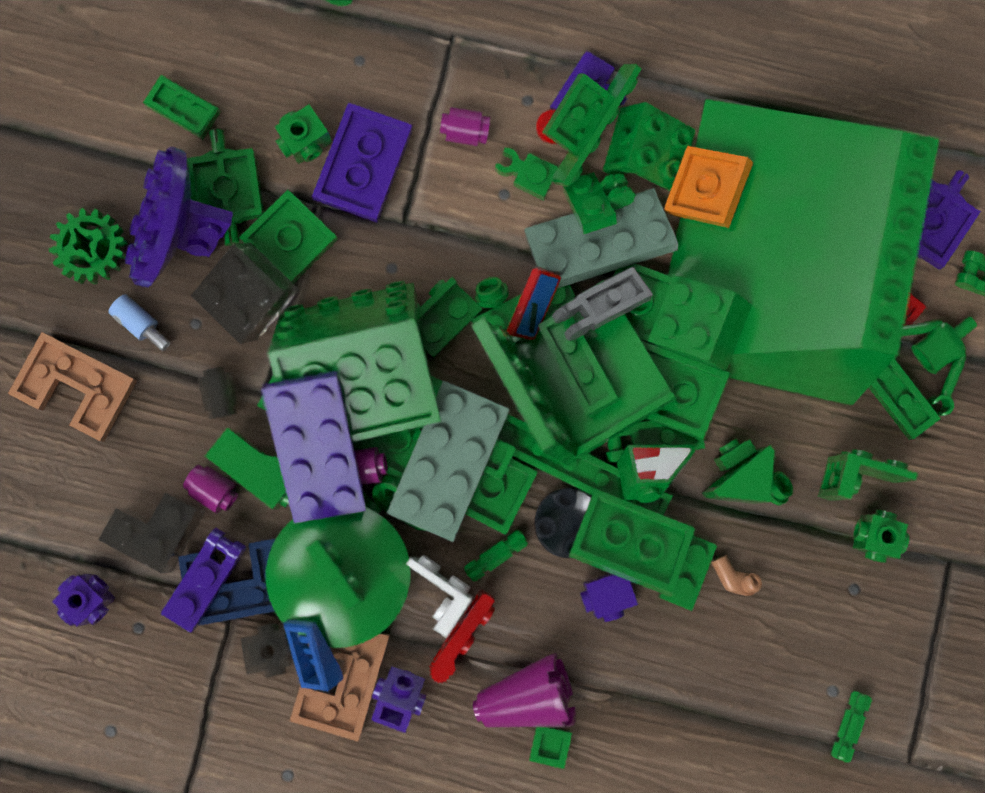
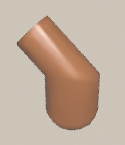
M727 554L711 561L723 587L728 592L751 596L761 589V578L755 573L748 574L735 571Z

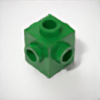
M310 104L297 112H288L279 120V124L274 126L280 137L275 140L276 144L286 158L292 155L298 165L304 161L311 162L322 154L323 148L333 143L329 132Z
M876 510L875 515H861L854 527L852 549L865 552L864 558L886 564L887 558L900 559L901 553H905L909 544V533H906L908 524L897 521V514L883 510ZM885 531L884 539L882 540V533Z

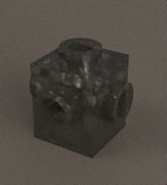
M278 623L258 626L257 634L241 638L247 675L264 671L265 677L278 676L287 673L286 667L294 664L285 628L279 629ZM269 645L274 648L275 654L270 652Z

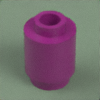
M450 107L449 114L442 113L440 133L446 134L445 141L472 146H477L478 143L486 144L490 117L483 116L480 111Z
M377 447L354 450L362 485L382 482L383 475L388 474V463L385 453H379Z
M199 464L196 465L183 483V488L188 491V496L216 514L222 510L228 511L238 498V493L235 492L237 484L209 466L204 468Z

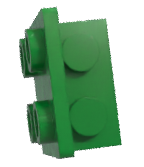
M647 102L621 107L602 171L610 175H615V173H635L671 191L687 146H692L695 129Z
M852 449L851 452L841 451L840 455L828 457L818 497L830 501L852 499L853 494L856 495L860 489L862 474L891 483L916 481L918 473L907 470L908 464L900 461L886 459L885 463L872 460L873 454L858 449Z

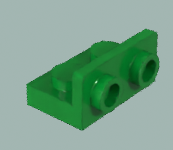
M453 277L447 282L442 279L436 283L428 293L431 297L422 306L417 303L418 329L423 349L433 359L472 322L473 318L482 312V308L458 285L457 280Z

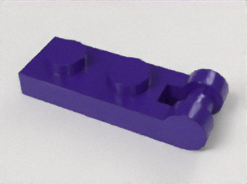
M217 527L207 537L203 548L160 613L190 633L195 631L246 550L244 544L239 541L235 543L225 537L226 533ZM216 550L226 555L223 563L212 558Z

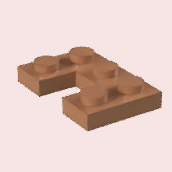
M41 332L8 394L43 411L59 381L86 394L69 426L101 442H105L137 380Z
M381 632L371 640L355 646L344 648L329 647L336 659L345 661L342 668L344 679L338 683L335 694L323 690L301 688L300 686L290 722L359 741L390 635Z

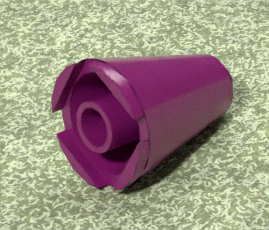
M557 653L549 654L479 691L477 700L473 701V711L478 722L482 721L485 727H569L575 725L576 708L575 706L568 707L569 696L573 695V691L562 659H557Z

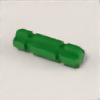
M516 530L507 536L508 539L505 542L503 540L481 554L479 556L480 559L477 561L474 559L465 565L464 571L470 580L476 582L485 576L484 572L487 570L492 571L511 558L513 552L516 551L518 553L527 547L528 541L522 532Z
M858 691L851 692L847 703L851 705L850 709H845L836 735L839 737V741H834L831 749V756L848 763L852 761L855 752L852 746L853 743L857 744L866 720L863 714L865 711L869 712L872 703L870 696Z

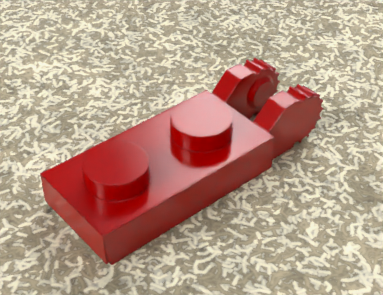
M485 590L478 591L433 657V661L429 665V671H431V679L434 682H438V684L447 682L446 680L456 670L454 660L460 653L464 656L475 640L472 634L479 623L484 626L492 617L496 609L492 606L495 599Z

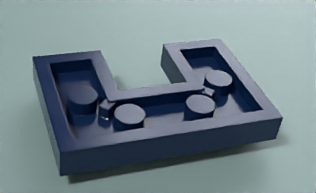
M276 538L248 543L254 579L224 584L198 626L274 612L267 592L266 567L269 553ZM215 552L212 558L218 561L217 552ZM199 553L178 557L181 579H183Z

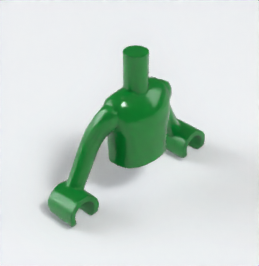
M970 316L966 317L954 328L949 323L943 322L940 319L903 326L901 337L927 333L922 339L912 345L911 349L917 360L928 372L936 374L947 364L953 362L940 395H933L927 400L930 405L936 404L939 400L941 401L942 409L937 412L938 416L949 415L954 409V401L951 395L966 362V346L962 338L977 327L976 321Z

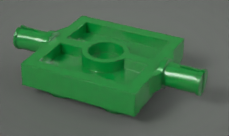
M216 129V132L211 130L209 135L212 151L202 156L187 158L191 182V200L233 212L232 223L224 234L225 245H238L240 241L237 224L245 220L258 219L264 213L256 154L253 148L242 150L227 149L225 146L224 130Z

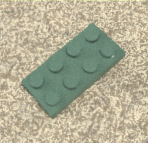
M654 188L636 193L634 202L631 205L615 210L616 225L591 233L583 234L574 213L524 229L525 237L536 266L558 274L561 277L557 288L677 251L678 241Z
M443 381L436 396L441 422L424 425L387 514L453 542L510 409Z

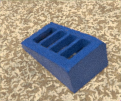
M287 620L283 623L301 688L330 691L344 679L338 662L315 622ZM298 632L306 633V636H299Z

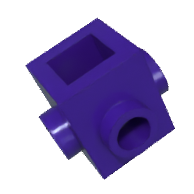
M83 574L68 577L58 587L57 590L60 594L52 602L59 608L57 614L64 622L71 626L75 624L79 627L98 623L108 613L109 609L107 607L116 598L108 591L109 586L99 576ZM79 596L82 598V604L77 600Z
M391 666L387 679L379 678L372 698L378 701L371 720L405 733L412 714L419 716L427 696L420 693L425 678L414 675L410 671Z

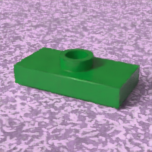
M163 75L159 76L143 101V104L150 110L204 140L221 113L216 106Z

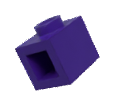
M610 573L583 582L585 591L580 592V596L586 613L593 611L594 617L597 619L603 617L604 622L619 619L625 616L623 610L638 605L629 580Z

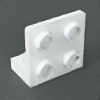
M425 555L421 556L420 559L412 557L407 562L409 567L454 597L453 601L446 597L433 618L439 621L434 629L446 637L473 597L467 593L470 586L454 575L448 580L439 574L438 571L441 566Z

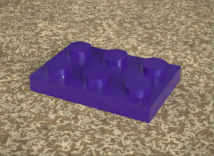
M348 102L312 198L315 201L378 223L412 134L413 126Z

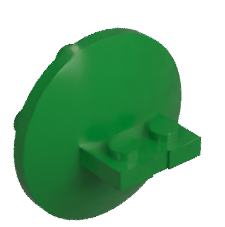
M366 508V511L294 523L292 519L279 533L269 553L266 567V585L270 602L283 623L287 620L315 622L326 643L331 648H344L364 643L383 632L395 620L404 606L411 580V567L407 565L409 561L408 552L396 529L385 518L369 508ZM298 632V635L306 636V633Z

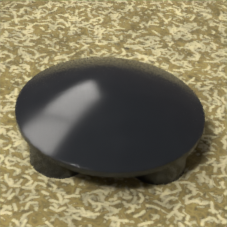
M563 488L550 493L542 500L535 514L534 527L539 542L548 552L561 558L571 559L569 554L591 495L579 489Z

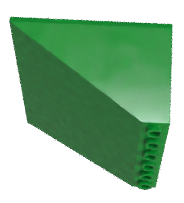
M705 99L695 147L748 157L753 162L729 228L687 218H679L676 232L678 250L672 252L667 275L671 277L677 275L736 292L752 304L726 370L731 375L730 379L851 406L897 357L937 155L938 138L901 130Z

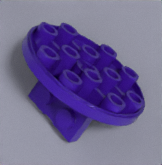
M170 147L166 151L158 150L153 169L149 168L145 176L143 187L148 189L146 196L142 200L139 215H134L130 227V234L135 236L134 244L130 243L127 249L125 264L131 265L129 277L132 278L133 283L146 288L151 286L165 270L177 249L187 251L194 256L210 257L218 245V240L224 236L232 223L233 212L191 200V182L186 153L184 150L176 147Z

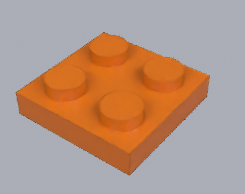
M687 146L664 211L669 215L729 228L753 162L744 156Z

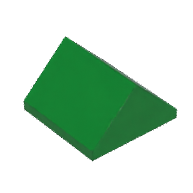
M770 445L756 449L757 452L737 463L702 492L703 496L707 499L752 504L770 502L774 449Z

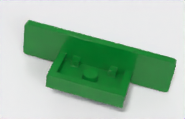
M622 65L607 90L586 74L581 73L577 75L542 132L568 151L551 179L553 183L568 187L579 178L583 170L582 164L588 154L593 153L601 142L600 135L603 130L618 116L620 111L618 106L623 98L636 87L638 83L637 76L642 69L639 65Z

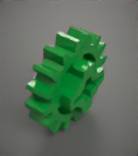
M81 208L77 218L71 213H67L68 223L64 225L57 222L56 226L61 230L59 235L50 234L49 237L57 242L56 246L49 248L51 254L59 256L52 262L53 265L59 269L63 268L61 274L70 279L74 276V281L79 284H83L87 277L90 283L96 285L100 275L106 280H110L109 270L113 268L120 271L121 267L116 262L118 259H125L126 254L120 250V247L127 246L128 241L123 237H118L124 232V229L118 224L114 225L115 219L107 214L103 217V213L98 209H94L90 216L88 211ZM85 226H98L102 229L87 230ZM85 238L91 241L89 246L91 248L90 252L92 256L86 252L88 250V246ZM86 262L89 263L92 267L80 268L75 266V264L81 265Z

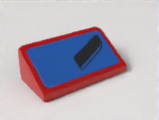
M539 266L532 269L508 326L507 332L509 335L529 340L536 338L539 332L538 325L543 322L560 283L561 277L558 274Z

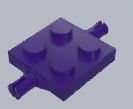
M961 170L955 172L948 185L931 180L917 258L925 260L938 270L945 267L981 212L967 203L962 195L959 194L970 178L967 173L963 175L964 171Z

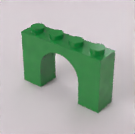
M226 428L206 453L205 457L271 509L279 510L281 506L287 508L289 500L278 457H271L263 453L237 431Z

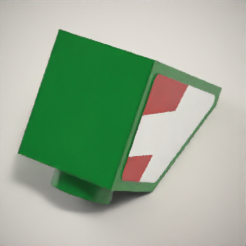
M628 445L617 462L624 499L638 500L642 503L658 500L695 453L694 445Z

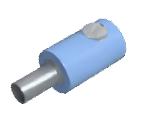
M127 294L120 296L112 303L108 313L138 340L141 341L148 338L161 351L169 347L171 342L155 329L158 322Z

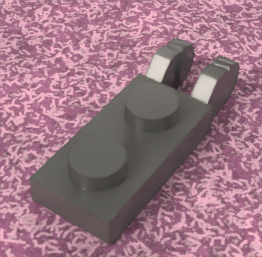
M631 267L577 295L573 301L557 309L553 313L552 318L558 324L573 317L578 311L582 314L584 319L571 325L564 333L568 341H573L583 336L590 329L595 330L650 301L653 294L634 267Z

